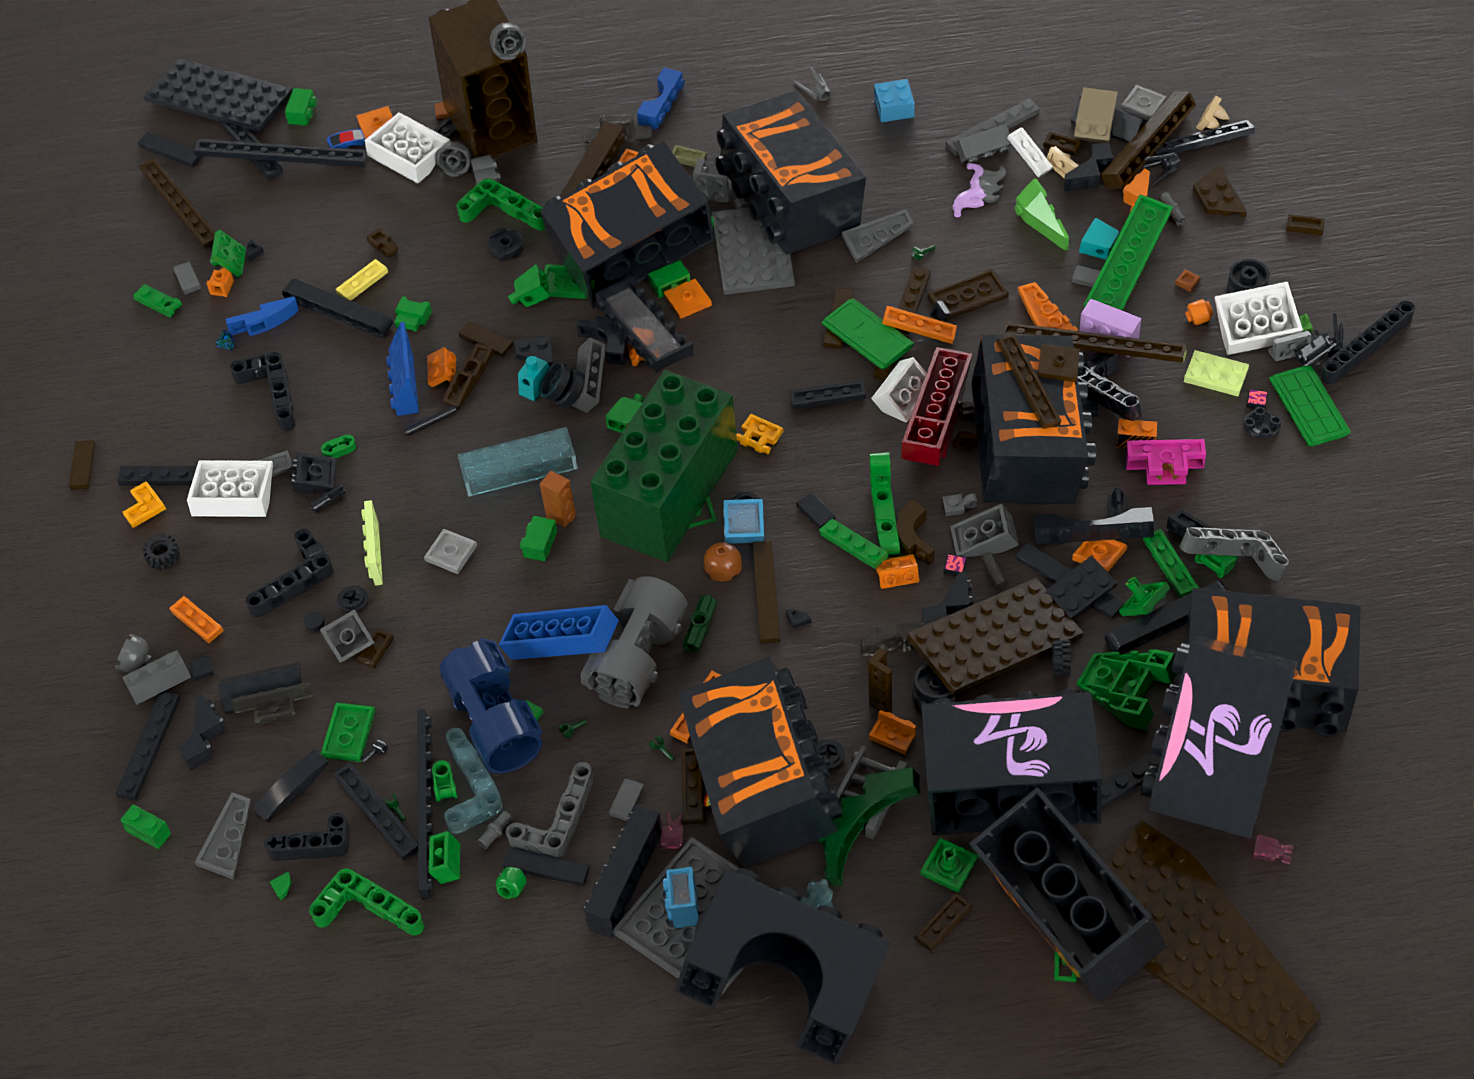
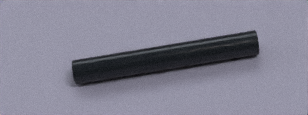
M453 405L405 428L404 432L408 436L457 412L456 408Z

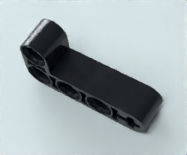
M336 812L328 818L327 831L274 834L266 838L264 846L269 857L274 861L341 857L349 850L350 827L346 816L341 812Z

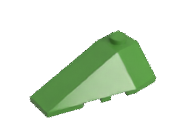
M1035 178L1017 196L1016 214L1020 215L1024 222L1066 251L1069 246V236L1060 219L1056 220L1054 207L1052 204L1048 205L1045 199L1047 194Z

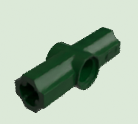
M710 595L700 597L696 610L691 615V623L683 642V648L688 652H699L704 637L709 632V624L717 605V600Z

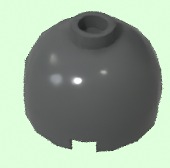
M509 22L501 23L491 32L490 46L500 59L510 60L516 58L515 55L524 51L526 37L517 25Z
M451 141L445 143L439 149L436 162L438 167L440 166L443 169L442 172L444 174L458 177L468 171L471 164V153L463 143Z
M133 633L129 634L131 640L126 639L117 660L121 661L120 666H115L116 670L128 674L146 666L152 658L149 655L150 648L146 640Z

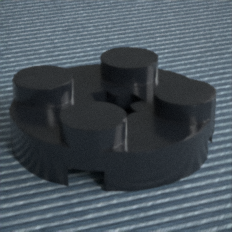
M506 228L494 231L489 237V252L500 261H506L508 258H512L523 251V239L517 230L507 231Z

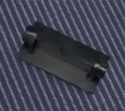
M1327 332L1321 333L1311 340L1314 344L1313 348L1310 343H1307L1298 349L1295 355L1299 359L1298 362L1302 365H1311L1322 354L1329 353L1336 343L1329 340L1331 337Z
M1115 488L1112 495H1107L1109 518L1128 511L1127 495H1124L1120 488Z

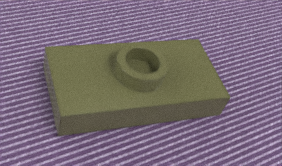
M675 145L672 150L681 164L694 167L698 159L706 161L708 157L707 152Z

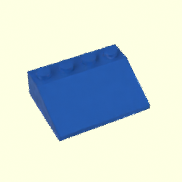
M401 322L389 347V356L386 357L387 365L391 367V370H388L389 381H392V384H389L390 394L393 395V398H390L391 407L396 410L397 416L419 413L414 358L405 323Z

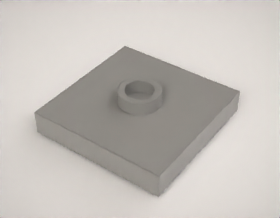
M1136 85L1122 103L1121 110L1149 120L1167 100V97Z
M443 529L424 556L426 562L458 574L477 547V542Z

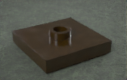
M1042 343L1038 377L1076 382L1080 349Z

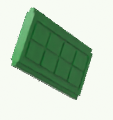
M854 298L846 301L821 322L824 327L881 370L889 367L914 346L911 340L895 328L882 324L883 320Z
M1311 365L1278 373L1269 378L1308 446H1315L1342 438L1351 433Z

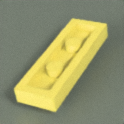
M375 259L336 288V292L340 297L351 301L387 274L388 269Z

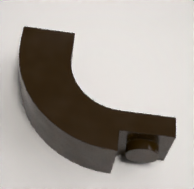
M911 499L902 508L897 519L899 546L905 556L916 555L920 561L930 565L935 561V549L921 540L915 533L926 521V509Z

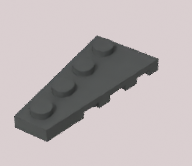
M904 209L843 231L842 238L855 262L858 263L913 227L914 222L908 211Z
M233 792L230 794L195 860L196 866L234 880L251 799Z

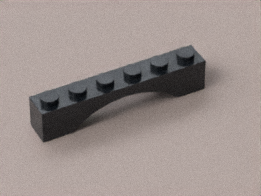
M1152 507L1132 508L1115 517L1089 521L1068 519L1055 514L1034 515L1036 545L1154 537Z

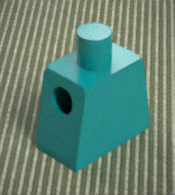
M1095 218L1081 241L1079 252L1107 259L1119 236V231Z
M530 356L526 359V364L518 373L519 395L532 401L537 399L540 395L543 378L550 368L546 361L535 356Z

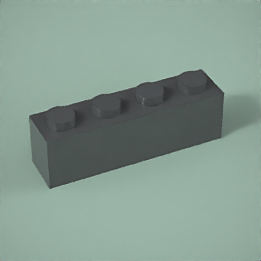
M589 338L578 348L576 369L584 374V384L578 398L571 405L586 413L599 403L605 344Z

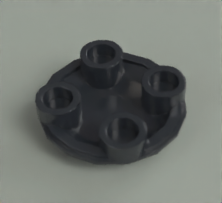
M1256 407L1254 411L1248 413L1243 419V427L1253 437L1268 439L1279 433L1282 419L1266 411L1263 407Z

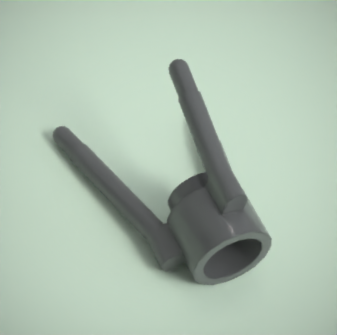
M812 66L810 70L818 82L814 87V93L800 83L793 82L815 100L825 101L831 95V91L828 89L822 75H817Z

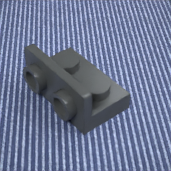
M1304 331L1274 339L1273 347L1268 348V352L1275 362L1295 357L1298 349L1307 343L1311 345V334L1309 331Z

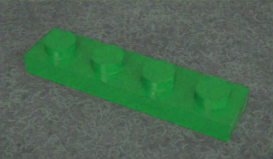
M831 519L819 529L822 537L874 569L888 558V553L834 519Z
M1161 529L1154 531V537H1143L1144 543L1179 598L1192 593L1193 588H1198Z

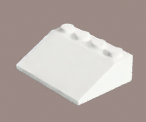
M398 113L365 140L367 156L419 183L430 174L437 163L436 157L439 149L445 143L450 142V139Z
M1288 282L1215 296L1222 339L1227 355L1273 346L1274 339L1303 331Z
M198 461L187 498L191 516L266 517L270 501L273 462Z

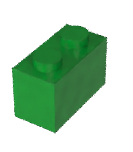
M293 88L285 110L288 124L308 125L309 120L313 117V109L317 105V98L314 96L313 90Z
M680 260L648 274L650 286L659 298L664 297V291L690 281V273Z
M533 516L531 523L529 522L527 525L526 536L521 539L520 549H522L525 558L546 562L558 532L556 520Z
M134 804L120 819L127 833L157 849L163 845L171 834L165 821Z
M449 831L430 836L429 873L440 884L460 879V842Z

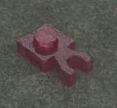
M667 812L666 819L668 825H663L661 848L682 849L684 826L680 825L683 821V814L678 813V818L672 820L671 813Z
M1258 835L1253 857L1274 862L1275 858H1279L1282 862L1290 864L1291 856H1287L1284 853L1292 854L1294 846L1278 845L1279 840Z

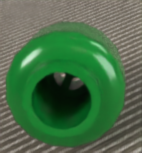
M506 867L500 873L495 885L497 892L502 897L507 899L516 898L524 889L527 880L521 869Z

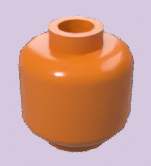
M1204 299L1188 304V311L1185 312L1188 322L1192 321L1195 326L1210 321L1211 315H1214L1209 301L1206 302Z

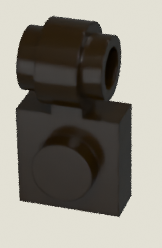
M381 228L366 236L367 242L377 250L381 249L385 257H391L399 250L397 244L391 241V237Z

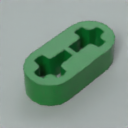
M343 435L325 442L321 446V452L323 456L339 458L353 452L356 449V442L352 435Z

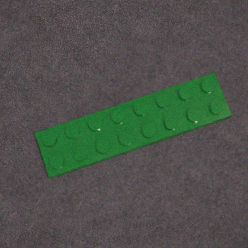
M1142 194L1139 195L1084 303L1083 309L1089 300L1093 299L1123 311L1173 210V206Z

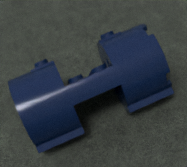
M480 638L479 641L471 642L472 646L463 649L458 647L450 652L440 664V676L456 710L469 712V718L473 721L469 734L476 748L475 750L481 757L486 769L497 774L508 773L525 766L538 755L542 748L540 735L543 732L528 703L512 698L508 690L511 682L508 674L511 670L496 641Z

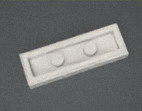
M1022 127L1008 135V140L1038 178L1052 170L1053 166Z

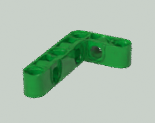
M490 178L480 181L457 203L459 219L465 223L471 222L487 205L491 204L502 209L503 212L527 223L528 226L536 230H546L540 212L543 207Z
M889 452L869 454L870 487L878 545L888 555L900 554L891 490Z
M350 869L340 870L309 908L314 924L317 927H326L339 914L338 912L350 899H354L363 904L367 910L384 920H389L397 925L399 929L410 935H418L424 930V922L417 909ZM417 920V922L409 924L411 921Z

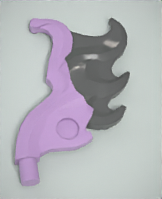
M968 163L967 169H973L975 174L970 182L971 189L961 193L955 199L953 204L954 216L960 217L963 208H978L984 206V202L992 203L997 201L1000 195H993L1000 192L1004 187V184L997 185L1006 176L1004 167L1000 166L999 171L992 172L983 169L980 165Z

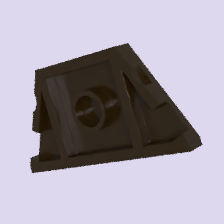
M1217 165L1193 185V191L1207 214L1230 216V213L1241 214V217L1247 216L1246 208L1220 165Z

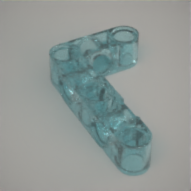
M452 728L446 733L449 749L475 794V797L450 808L445 813L444 818L448 830L453 834H459L501 812L503 804L493 779L464 732L459 728Z

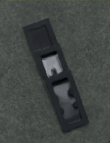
M314 749L288 770L262 796L253 809L265 821L270 822L282 806L287 808L299 792L304 793L329 761Z

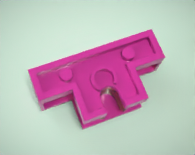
M1204 439L1127 441L1125 452L1126 469H1146L1147 485L1186 484L1188 469L1204 468L1206 458Z

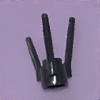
M1176 153L1147 157L1144 159L1145 161H1158L1144 164L1143 168L1162 164L1164 169H1169L1152 182L1154 186L1172 172L1177 171L1176 167L1180 165V159Z
M1333 313L1334 338L1329 339L1336 343V345L1328 353L1330 357L1343 348L1344 328L1343 323H1340L1338 335L1336 313ZM1315 329L1316 336H1319V331Z

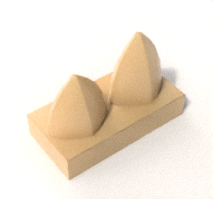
M1215 96L1208 104L1196 126L1197 129L1202 131L1205 127L1209 129L1217 128L1220 125L1216 118L1229 119L1226 111L1219 105L1222 100L1221 98Z
M1057 147L1050 148L1047 160L1063 178H1065L1066 173L1080 166L1070 159L1071 156L1069 154L1063 153Z

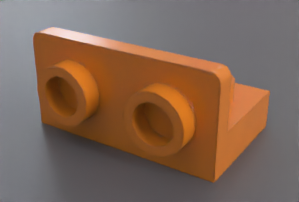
M913 554L886 559L876 568L882 589L919 582L918 565Z

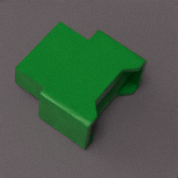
M402 296L395 309L397 316L394 321L395 326L398 328L400 323L404 322L406 329L417 332L420 325L425 326L432 313L430 303L426 301L423 303L413 302Z
M1197 554L1195 562L1206 565L1217 573V577L1222 578L1233 570L1239 556Z

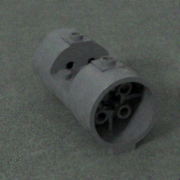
M644 576L637 578L635 581L629 579L613 609V614L619 620L618 622L624 628V631L619 640L609 641L605 652L590 654L580 673L581 684L586 685L589 690L594 689L599 693L598 698L620 708H629L630 705L637 707L646 690L649 689L651 683L656 682L658 677L656 663L647 653L650 652L652 644H667L673 641L675 635H679L682 628L680 621L688 606L685 596L676 587L658 578Z

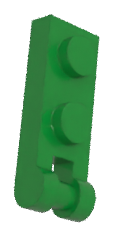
M146 284L133 295L136 301L167 317H171L174 311L182 306V302L179 299L172 298Z

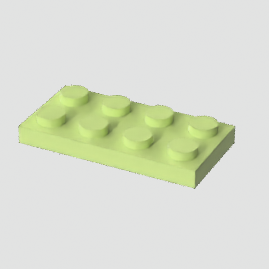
M372 500L364 501L365 509H362L361 512L363 521H365V525H362L363 534L366 536V540L363 541L365 552H367V556L364 557L366 568L368 567L369 578H373L375 586L382 585L379 522Z

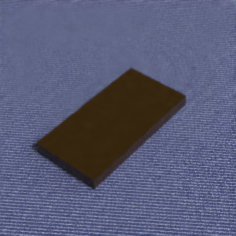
M993 269L928 292V298L933 306H935L937 301H942L949 310L950 315L947 320L1009 297V292Z

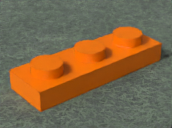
M185 596L169 608L172 614L208 643L212 642L224 631L222 626Z

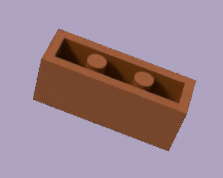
M550 471L540 483L546 517L556 520V523L566 527L576 516L570 480Z

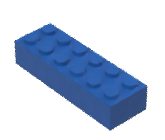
M607 605L513 614L499 646L511 660L605 652L619 620Z

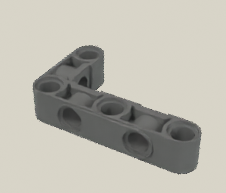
M1190 527L1187 528L1180 544V548L1189 554L1252 556L1264 574L1275 581L1282 579L1289 564L1288 559L1272 537L1260 530Z
M580 762L574 766L566 791L562 794L556 809L555 819L551 828L545 831L533 828L531 825L512 823L506 829L509 845L515 849L562 858L575 833L594 779L591 766L586 762Z

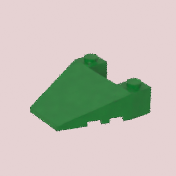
M1149 650V653L1131 651L1130 654H1120L1119 652L1094 653L1076 684L1085 693L1091 692V696L1096 702L1126 726L1146 731L1154 713L1149 700L1144 699V696L1153 680L1168 684L1174 681L1178 674L1172 672L1175 654L1161 650Z

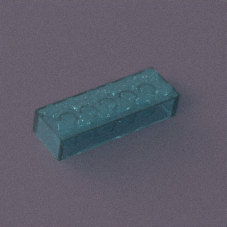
M567 427L457 454L468 497L544 478L550 471L559 474L578 469Z

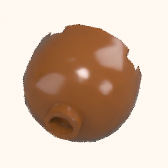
M718 542L713 544L704 555V571L713 580L720 582L732 580L733 576L736 574L738 576L741 572V554L730 543Z

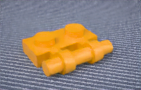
M750 414L741 426V430L745 434L737 433L736 436L737 441L741 445L755 448V451L759 453L769 454L771 447L766 446V444L774 445L782 435L783 428ZM754 436L758 438L759 441L757 442L751 438Z

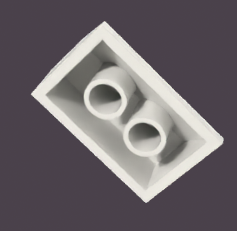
M914 357L899 361L871 399L882 412L903 422H908L912 416L927 373Z

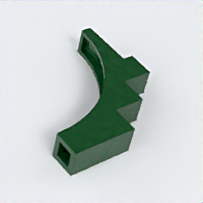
M913 767L865 775V783L863 784L864 795L842 798L841 807L843 813L840 814L841 818L834 819L838 831L818 840L825 847V878L834 887L842 886L844 866L848 853L868 821L890 805L900 800L920 795V775Z

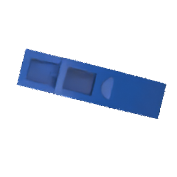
M295 296L261 304V310L226 318L230 335L248 331L249 336L280 325L299 311Z

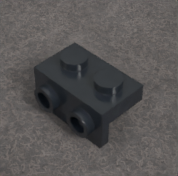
M1180 509L1174 516L1170 515L1168 517L1166 527L1172 533L1178 534L1182 538L1187 528H1212L1183 509Z

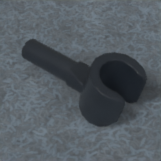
M376 740L370 752L361 761L365 763L377 752L384 754L388 750V746L383 741Z

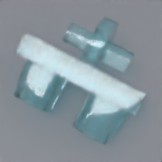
M823 878L820 882L811 881L807 887L809 896L808 898L802 897L801 902L816 909L819 905L833 907L830 901L833 898V891L829 888L828 881Z

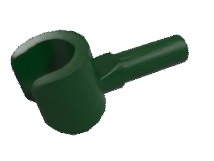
M932 245L922 250L915 246L912 248L914 253L911 256L921 260L924 254L934 250L935 246Z
M583 719L572 725L562 723L559 725V730L563 732L562 734L565 738H569L572 736L573 730L587 724V721Z
M656 736L654 738L658 745L653 741L649 742L651 749H659L670 760L674 759V756L663 745L664 740L662 737Z
M392 793L393 801L389 802L385 798L387 807L390 810H394L400 819L405 821L406 817L400 810L397 796Z

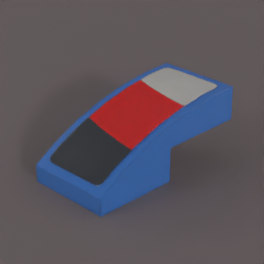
M361 129L342 131L327 137L329 147L348 149L349 145H365L366 140Z

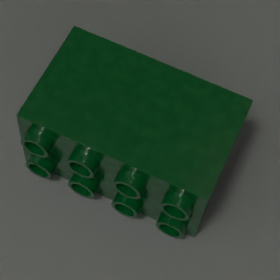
M667 370L663 371L590 481L600 537L668 563L691 523L695 520L700 508L702 509L707 497L710 496L738 451L732 394Z

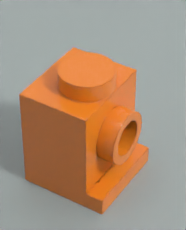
M225 268L214 270L210 280H207L206 283L210 295L227 297L234 280L229 270Z

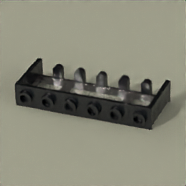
M633 275L596 293L597 301L595 303L598 310L606 315L607 320L615 325L618 333H622L627 343L635 348L638 356H642L647 366L652 368L656 374L658 371L687 356H693L694 343L690 341L685 344L684 333H675V324L672 320L666 323L664 311L662 309L655 310L653 298L646 300L644 288H635V277Z

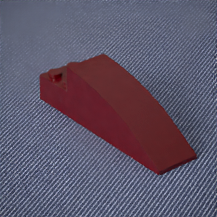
M936 347L902 440L901 459L939 466L941 458H946L965 391L973 356L972 353Z

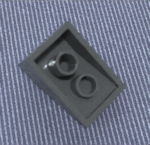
M999 504L950 526L957 556L974 557L997 554L1019 545L1012 515L1003 504Z

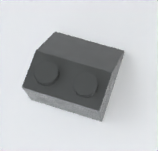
M355 610L320 629L321 635L339 663L375 644Z

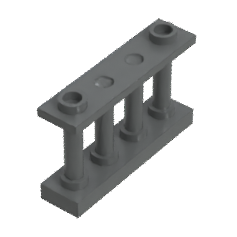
M862 745L859 752L856 751L851 761L852 765L836 794L840 804L842 803V798L859 795L849 791V788L853 781L862 785L865 783V777L857 774L861 765L879 772L907 768V763L899 761L897 767L891 768L866 758V747ZM890 806L868 821L864 827L865 837L874 839Z

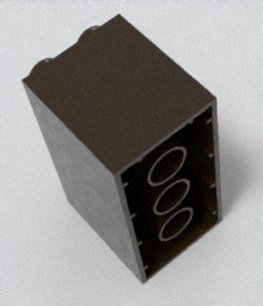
M469 0L466 4L452 9H441L435 15L428 17L444 108L463 144L469 149L471 159L491 155L493 159L538 142L527 52L524 49L522 53L515 55L516 58L504 60L500 59L490 46L492 30L501 23L509 22L498 1Z

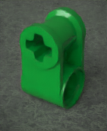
M444 760L437 761L432 767L437 802L450 797L458 798L449 763Z

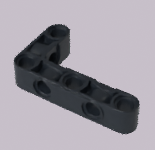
M271 352L232 362L230 370L234 381L238 384L268 378L272 404L279 427L284 431L293 429L295 426L294 407L288 375L281 354Z
M1098 352L1084 361L1083 372L1081 375H1078V381L1087 382V397L1126 420L1136 421L1140 419L1142 412L1139 398L1105 378L1118 369L1117 354Z
M299 529L294 534L297 547L303 558H306L307 561L270 581L246 597L245 602L253 617H261L333 574L334 569L329 555L308 529Z

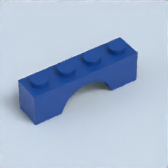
M663 68L657 78L658 91L662 95L655 100L643 101L637 111L638 125L657 130L659 125L663 123L666 113L670 111L673 101H676L680 89L682 90L685 81L680 71Z

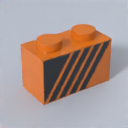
M1119 419L1116 448H1126L1127 441L1156 440L1157 422Z

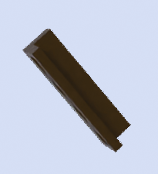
M879 648L868 661L869 705L878 711L882 710L892 713V669L887 667V651Z

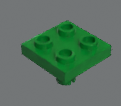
M218 230L215 232L210 262L214 267L221 265L238 277L243 273L246 248L222 230Z
M1132 577L1125 585L1133 595L1118 611L1122 616L1147 615L1154 610L1157 602L1165 598V593L1170 587L1167 582L1141 585L1136 577Z
M939 838L922 867L920 875L959 893L977 862L978 855Z

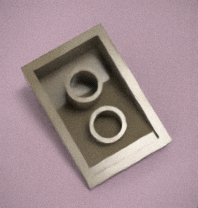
M1083 87L1074 133L1075 139L1110 143L1118 92Z

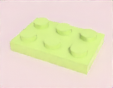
M1195 350L1184 377V382L1239 396L1249 364Z

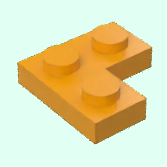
M146 481L130 490L137 504L122 513L132 528H135L166 508Z

